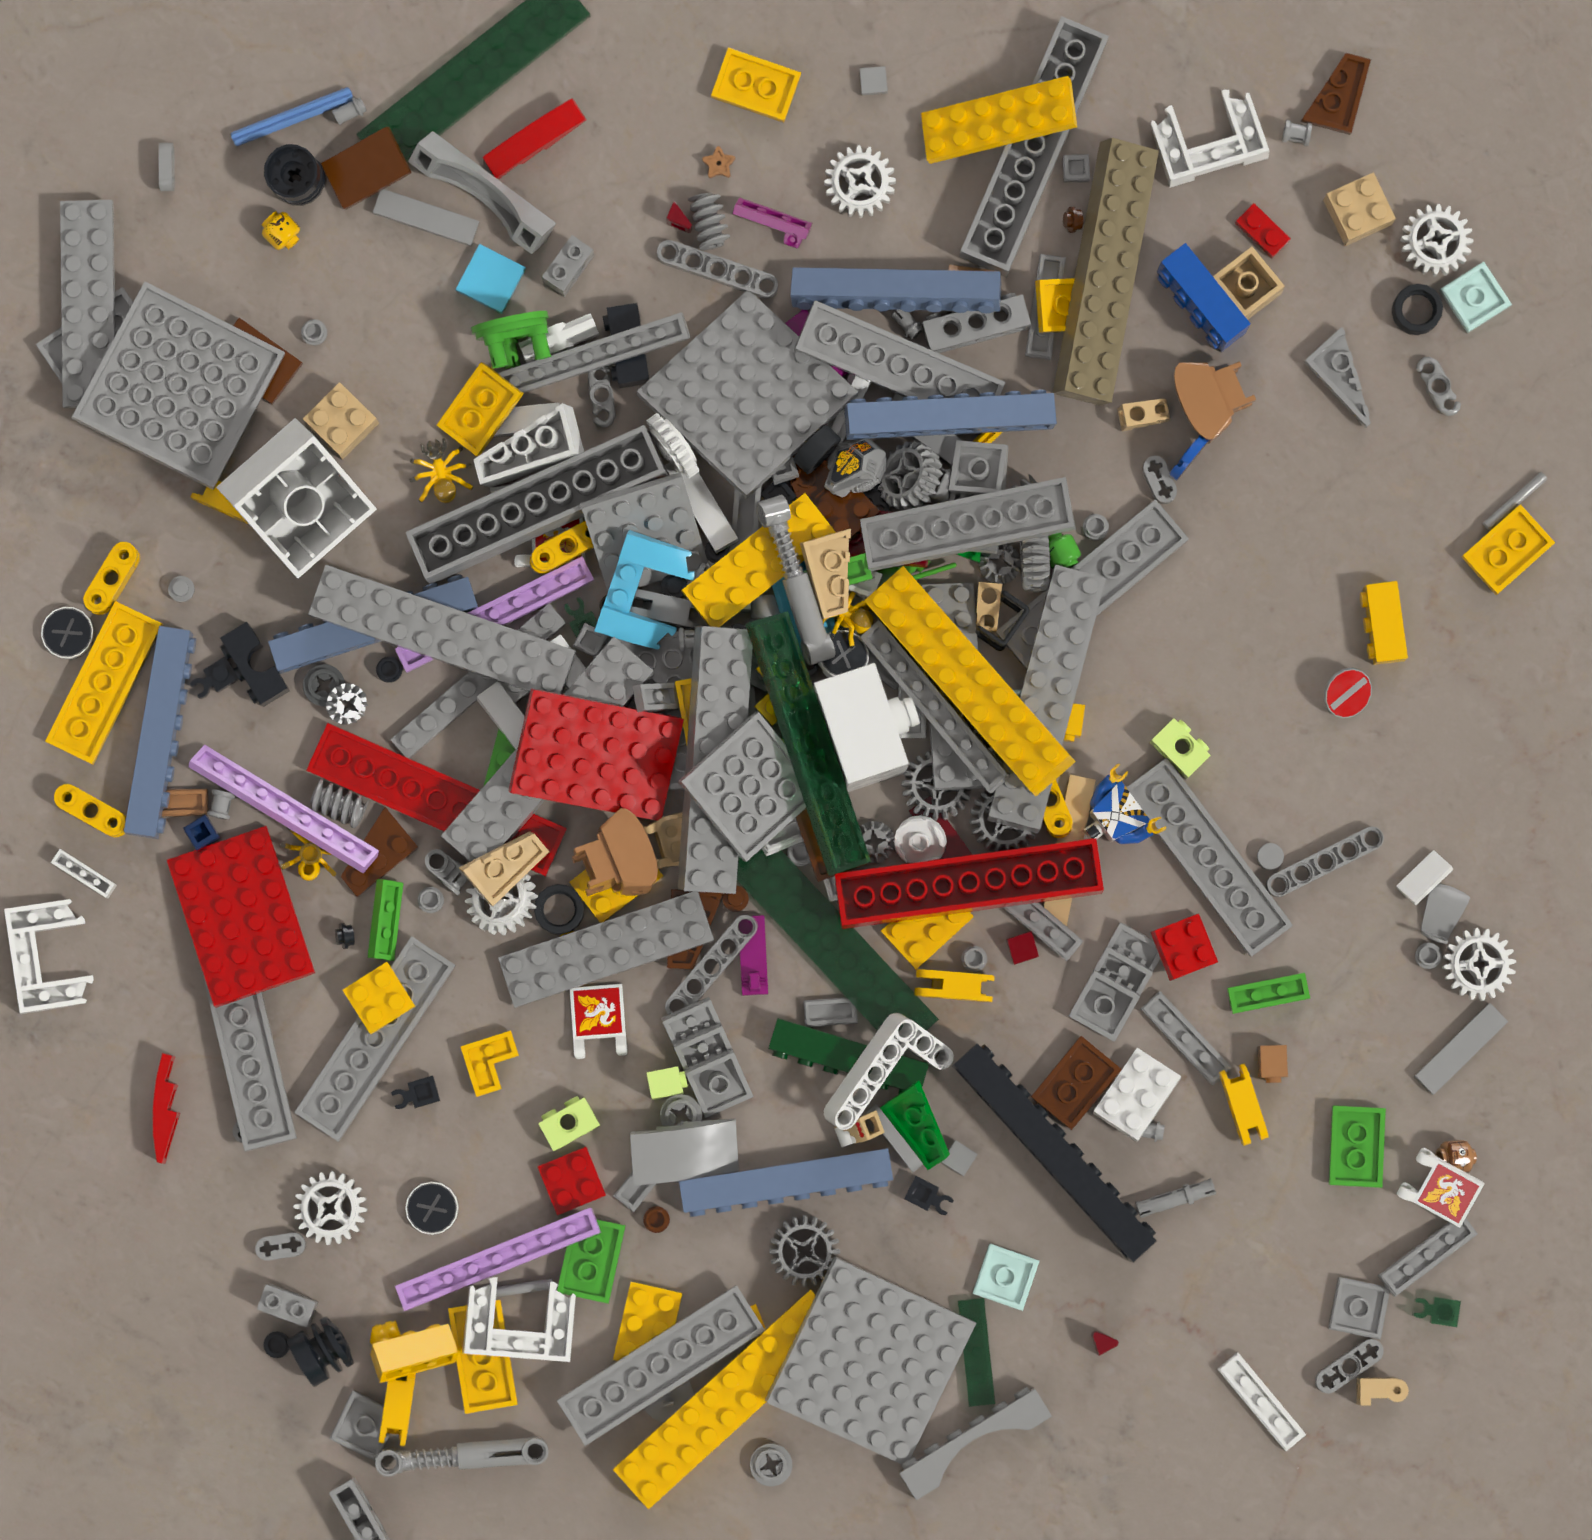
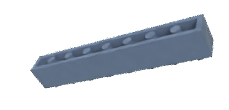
M793 267L791 301L793 308L802 310L811 309L813 302L816 300L834 309H851L853 311L863 309L888 311L890 309L905 312L915 310H928L929 312L954 311L957 313L980 311L981 313L988 314L1000 312L1001 271Z
M1046 390L1031 391V394L1021 395L1020 391L1006 392L1003 396H995L993 392L981 393L979 397H969V394L965 393L956 394L954 398L932 395L928 399L918 400L917 396L903 397L902 401H892V398L889 397L878 398L876 402H866V399H853L844 408L846 440L1050 430L1057 424L1054 393H1046Z
M462 575L447 579L448 583L440 586L437 583L426 585L423 587L422 592L413 594L465 613L478 608L468 577L463 578ZM323 621V624L313 626V623L300 626L298 628L299 632L290 635L288 631L278 633L273 636L274 640L268 641L277 671L282 674L381 641Z
M159 626L124 828V833L127 835L159 839V833L163 834L165 830L166 818H162V811L169 806L170 792H166L168 782H172L175 768L171 766L172 757L177 756L179 741L175 740L177 730L181 731L183 725V715H180L181 705H185L187 701L188 690L184 689L185 680L191 677L192 664H189L190 653L194 654L196 648V638H193V633L190 630Z
M881 1149L679 1181L683 1211L684 1213L689 1212L690 1217L706 1215L705 1209L716 1208V1213L732 1211L731 1205L742 1204V1209L758 1207L757 1201L768 1200V1205L784 1203L783 1197L794 1196L795 1201L809 1199V1193L820 1192L822 1197L835 1195L836 1189L845 1187L847 1192L862 1190V1185L871 1183L873 1188L888 1186V1181L893 1180L889 1150Z

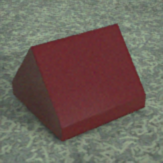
M1092 1331L1091 1336L1097 1355L1100 1356L1118 1346V1340Z

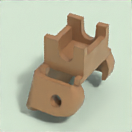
M1240 361L1217 371L1214 366L1209 367L1207 362L1179 363L1175 367L1174 383L1181 406L1191 426L1201 437L1209 440L1208 444L1232 423L1231 416L1235 412L1252 406V403L1256 400L1254 395L1245 398L1236 377L1238 369L1242 366Z
M621 808L599 827L598 840L574 848L573 863L583 861L590 881L587 883L588 889L585 890L587 896L612 888L613 892L620 891V894L625 896L643 895L650 893L652 885L656 882L658 873L657 861L649 838L637 817L628 809Z

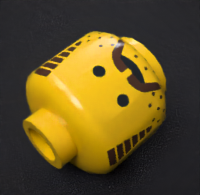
M275 211L261 224L263 227L262 236L276 250H281L284 247L289 250L300 240L297 237L300 226L286 212L278 213Z

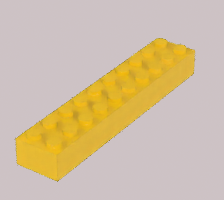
M904 566L864 600L1035 796L1040 794L1076 762Z
M811 1289L613 1468V1471L648 1510L766 1403L765 1398L816 1296Z

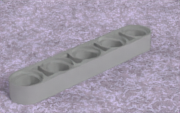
M672 240L661 242L657 248L659 261L669 267L743 292L749 291L755 296L765 299L772 298L778 291L777 279L769 273ZM666 246L673 247L676 250L675 257L669 260L663 258L661 255L662 249ZM695 254L699 256L701 260L699 266L695 268L687 266L685 261L689 255ZM714 263L724 265L725 272L721 276H714L710 272V267ZM737 272H747L750 277L749 281L743 285L738 284L734 278ZM769 279L774 283V288L771 292L764 293L759 289V284L762 280Z
M1367 827L1273 874L1266 882V889L1273 897H1282L1378 849L1384 842L1383 832L1377 827ZM1369 831L1375 832L1379 837V841L1375 846L1367 845L1364 840L1365 834ZM1344 843L1354 845L1355 854L1353 857L1347 858L1341 853V847ZM1325 854L1331 857L1332 865L1329 869L1320 868L1318 865L1319 856ZM1299 866H1304L1308 869L1309 877L1305 881H1299L1294 875L1295 869ZM1274 878H1281L1285 881L1286 887L1283 892L1277 893L1271 888V882Z
M742 915L730 925L668 998L665 1004L668 1015L673 1013L670 1004L674 999L682 1000L685 1007L700 1000L756 934L758 924L754 917ZM742 919H748L753 924V930L749 934H743L739 931L738 924ZM725 939H731L736 944V949L732 954H726L722 951L721 944ZM708 959H714L719 964V969L715 974H709L705 971L704 964ZM691 979H697L702 984V989L698 994H692L688 991L687 984Z

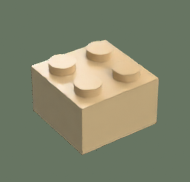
M1374 172L1327 193L1323 199L1345 246L1391 226L1396 219Z
M1250 247L1213 276L1247 320L1281 295L1285 287L1253 247Z
M340 382L303 418L305 424L342 460L379 424L377 418Z

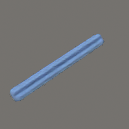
M346 87L238 129L231 133L232 140L236 146H240L353 101L350 88Z

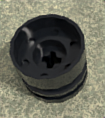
M297 144L283 145L276 148L265 162L264 177L267 186L283 202L292 206H304L312 203L321 195L325 186V173L319 161L306 148ZM294 174L300 175L302 178L300 181L294 180L292 177Z
M327 1316L320 1320L324 1332L316 1323L311 1325L314 1338L310 1339L304 1331H301L287 1339L288 1346L296 1362L313 1387L330 1378L328 1365H331L339 1373L343 1371L339 1359L347 1367L354 1364L349 1344L344 1335Z

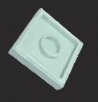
M1484 261L1439 290L1467 333L1512 305Z
M989 1243L972 1294L1023 1311L1039 1260Z

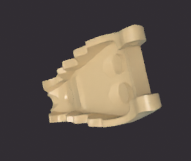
M682 813L663 816L658 821L643 826L646 834L655 833L662 857L656 860L657 869L679 866Z

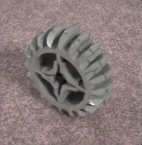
M905 442L904 445H897L896 451H890V457L886 459L882 483L878 487L882 493L881 497L887 501L886 503L889 506L900 511L922 507L924 502H931L930 496L937 494L935 488L937 485H941L938 479L943 475L941 470H939L943 465L938 460L939 456L931 447L920 442Z
M1048 535L1020 541L1022 587L1025 591H1046L1050 582Z
M926 752V760L921 755H918L916 760L919 765L910 762L908 766L913 772L906 771L903 774L910 780H904L901 783V786L909 787L908 790L903 791V797H912L907 801V806L916 803L917 806L913 811L915 814L920 809H923L925 811L922 816L928 817L929 812L933 813L932 819L935 821L938 819V813L942 814L943 820L948 819L947 811L951 815L956 816L958 812L955 806L963 810L965 804L960 799L969 801L971 796L964 791H971L972 789L939 790L936 798L934 786L929 785L930 783L933 784V775L929 779L916 780L917 775L923 769L932 766L931 752ZM916 788L930 794L932 805L921 799ZM958 791L953 801L940 806L943 793Z
M983 791L981 796L985 801L982 802L979 799L974 801L980 809H971L970 811L971 814L978 816V818H973L969 821L972 825L978 824V828L973 829L972 834L974 835L979 832L982 834L977 839V842L982 843L986 839L988 843L985 849L989 850L991 845L994 844L996 845L995 852L1000 851L1001 847H1004V851L1010 850V846H1013L1014 849H1020L1018 845L1020 842L1027 848L1029 843L1025 839L1026 836L1032 840L1036 838V835L1032 832L1007 825L1002 826L998 831L1000 824L996 823L992 834H989L985 828L983 816L984 811L989 814L991 807L989 804L992 802L994 792L989 796ZM1006 829H1011L1021 834L1013 840L1004 841L998 839L1000 834Z
M806 1215L802 1217L803 1224H798L797 1218L793 1217L794 1226L792 1227L786 1221L783 1222V1226L787 1230L783 1233L781 1230L776 1229V1234L781 1236L780 1240L772 1238L770 1241L773 1244H778L777 1249H769V1253H777L778 1258L770 1260L771 1264L779 1262L781 1265L776 1268L775 1272L778 1274L784 1269L787 1273L782 1279L786 1281L790 1275L793 1276L792 1285L796 1286L798 1278L802 1279V1287H807V1279H811L813 1286H816L817 1280L815 1277L820 1275L821 1279H824L825 1275L823 1272L825 1270L828 1271L829 1264L834 1259L832 1254H840V1249H832V1245L839 1243V1240L833 1239L830 1241L829 1236L834 1234V1230L831 1229L825 1233L823 1229L827 1226L826 1222H823L820 1227L815 1226L818 1221L817 1217H813L812 1224H807L808 1218ZM800 1229L814 1231L805 1242H799L790 1236L791 1233ZM820 1236H822L827 1246L825 1261L814 1252V1246ZM813 1239L814 1241L810 1245L812 1249L809 1251H812V1256L816 1260L804 1256L796 1263L799 1258L797 1253L800 1252L797 1251L798 1247L793 1245V1243L795 1242L799 1246L805 1247ZM784 1242L793 1247L796 1252L795 1258L789 1267L782 1255ZM804 1261H811L820 1267L812 1273L802 1274L795 1272Z

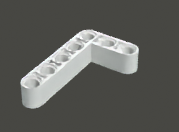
M899 1013L890 1014L825 1106V1119L839 1129L847 1130L851 1128L907 1048L938 1069H946L952 1064L954 1059L953 1051L909 1018ZM903 1024L902 1029L898 1032L900 1025ZM888 1046L887 1051L883 1053L884 1048ZM940 1051L938 1057L935 1058L936 1053ZM873 1067L872 1072L868 1075L869 1070ZM858 1089L857 1094L853 1097V1093ZM843 1111L841 1117L838 1118L839 1113Z

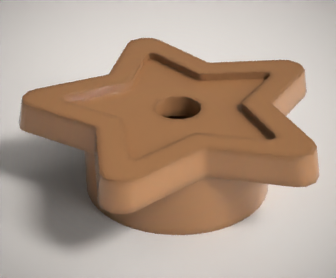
M717 146L713 155L703 157L702 161L709 167V178H713L716 175H723L729 178L731 176L729 166L736 158L735 156L725 155L721 147ZM718 161L721 162L720 166L716 164Z

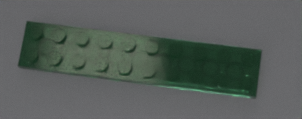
M525 0L359 131L357 137L363 140L387 126L390 128L406 162L409 161L415 147L432 131L439 136L442 135L591 17L589 11L579 0Z
M788 611L746 623L745 625L828 875L831 876L871 862Z
M761 848L747 862L743 861L738 855L737 881L877 1031L886 1018L893 1013L902 1014L926 1031L939 1020L918 996H914V992L854 928L841 929L840 915L837 909L782 850L766 856ZM903 1024L900 1025L898 1032L902 1029Z

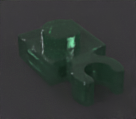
M580 597L576 598L579 608L575 611L571 610L567 603L564 604L567 614L575 618V620L569 622V625L576 638L584 623L594 628L597 625V620L592 611L587 614L584 613L585 605Z
M1433 1297V1303L1429 1304L1423 1298L1414 1299V1302L1421 1303L1424 1309L1421 1313L1412 1312V1316L1424 1318L1427 1315H1431L1430 1323L1451 1327L1458 1326L1461 1301Z

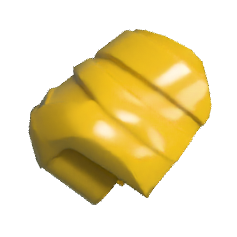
M396 1320L385 1322L383 1325H374L370 1337L371 1345L382 1338L388 1337L393 1339L400 1337L401 1334Z

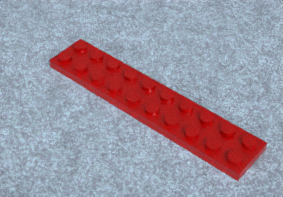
M327 723L306 769L307 772L443 832L480 791L477 788ZM533 814L510 841L529 831L534 833L549 853L531 871L546 877L567 828Z

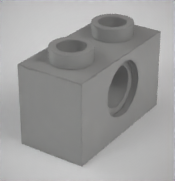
M571 235L543 274V283L565 297L594 257L593 249Z
M266 1284L257 1310L307 1328L310 1327L319 1301L272 1284Z

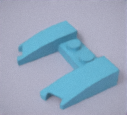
M629 530L595 632L658 650L661 647L658 642L667 633L673 636L677 628L630 612L644 567L693 581L695 572H688L686 557L691 556L692 552Z

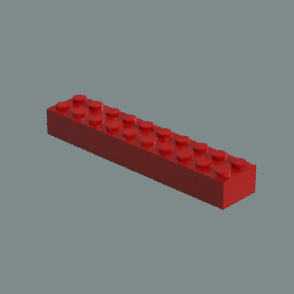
M1096 838L835 873L834 876L841 929L1098 895L1104 891Z

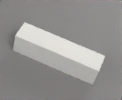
M59 849L51 861L52 864L107 899L117 886L61 849Z

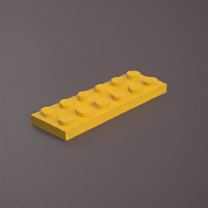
M1069 76L921 113L926 159L930 164L1077 127L1072 83Z
M806 493L789 505L791 518L787 522L788 527H790L787 529L791 533L790 539H793L792 545L796 547L794 551L798 553L796 558L800 560L798 564L804 561L800 543L836 533ZM762 526L681 590L709 627L722 626L784 577L785 571H782L783 565L779 564L781 559L777 557L779 553L778 550H775L777 548L776 544L773 543L775 540L774 537H771L768 527Z
M117 601L114 602L45 742L94 765L157 638L159 626H163L162 623Z

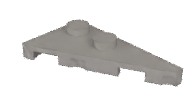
M1341 327L1314 351L1304 363L1358 421L1367 428L1371 424L1370 414L1364 402L1359 377L1354 368L1353 357L1345 338V331Z

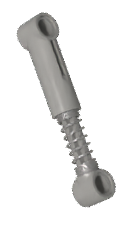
M783 495L757 502L756 512L759 521L763 527L769 528L771 537H774L775 541L773 543L777 547L775 550H778L779 553L777 557L781 559L779 564L783 565L782 571H785L783 574L785 579L782 582L801 638L802 655L810 666L834 658V644L829 634L826 633L807 572L804 573L802 567L798 564L800 562L796 558L798 553L794 551L796 547L792 545L793 539H790L791 533L787 530L790 528L787 522L791 518L788 502Z
M532 1436L529 1438L457 1443V1446H452L451 1449L445 1447L444 1450L437 1448L432 1451L430 1448L429 1451L422 1449L420 1452L417 1450L415 1452H410V1450L401 1451V1449L388 1447L378 1453L375 1466L381 1475L390 1477L397 1473H403V1471H411V1468L413 1471L415 1468L422 1470L423 1467L429 1470L430 1467L436 1469L437 1466L444 1468L447 1465L450 1468L452 1465L453 1467H459V1470L527 1464L538 1465L543 1463L548 1457V1446L543 1438ZM531 1444H539L543 1448V1452L539 1457H531L528 1454L527 1450ZM522 1450V1453L495 1455V1452ZM386 1455H391L396 1459V1465L391 1469H386L382 1466L381 1459Z

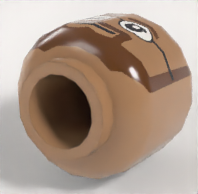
M1464 1140L1445 1141L1435 1153L1438 1158L1466 1173L1471 1171L1473 1164L1477 1160L1475 1150Z

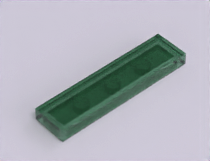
M984 1298L958 1300L959 1314L976 1323L963 1350L969 1407L995 1404Z

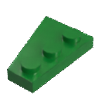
M917 1081L880 1107L881 1111L927 1170L936 1166L950 1155L920 1081Z

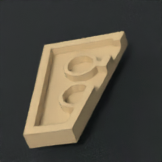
M851 529L800 543L812 590L822 619L848 612L849 580L847 576L848 562H850L848 548Z
M529 831L459 867V869L488 904L494 906L549 851L538 837Z

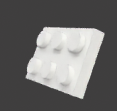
M1136 1048L1093 1111V1114L1138 1142L1180 1081L1181 1076L1139 1048Z

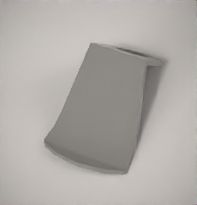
M1439 883L1428 894L1420 931L1421 934L1435 941L1448 944V938L1463 914L1470 897L1456 888Z

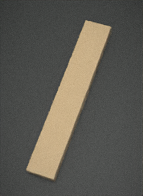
M1075 775L1069 776L1065 803L1072 817V830L1066 837L1057 838L1056 843L1084 840V829L1087 826L1095 779ZM1063 821L1060 822L1059 828L1064 826ZM1072 898L1046 901L1044 908L1067 926Z

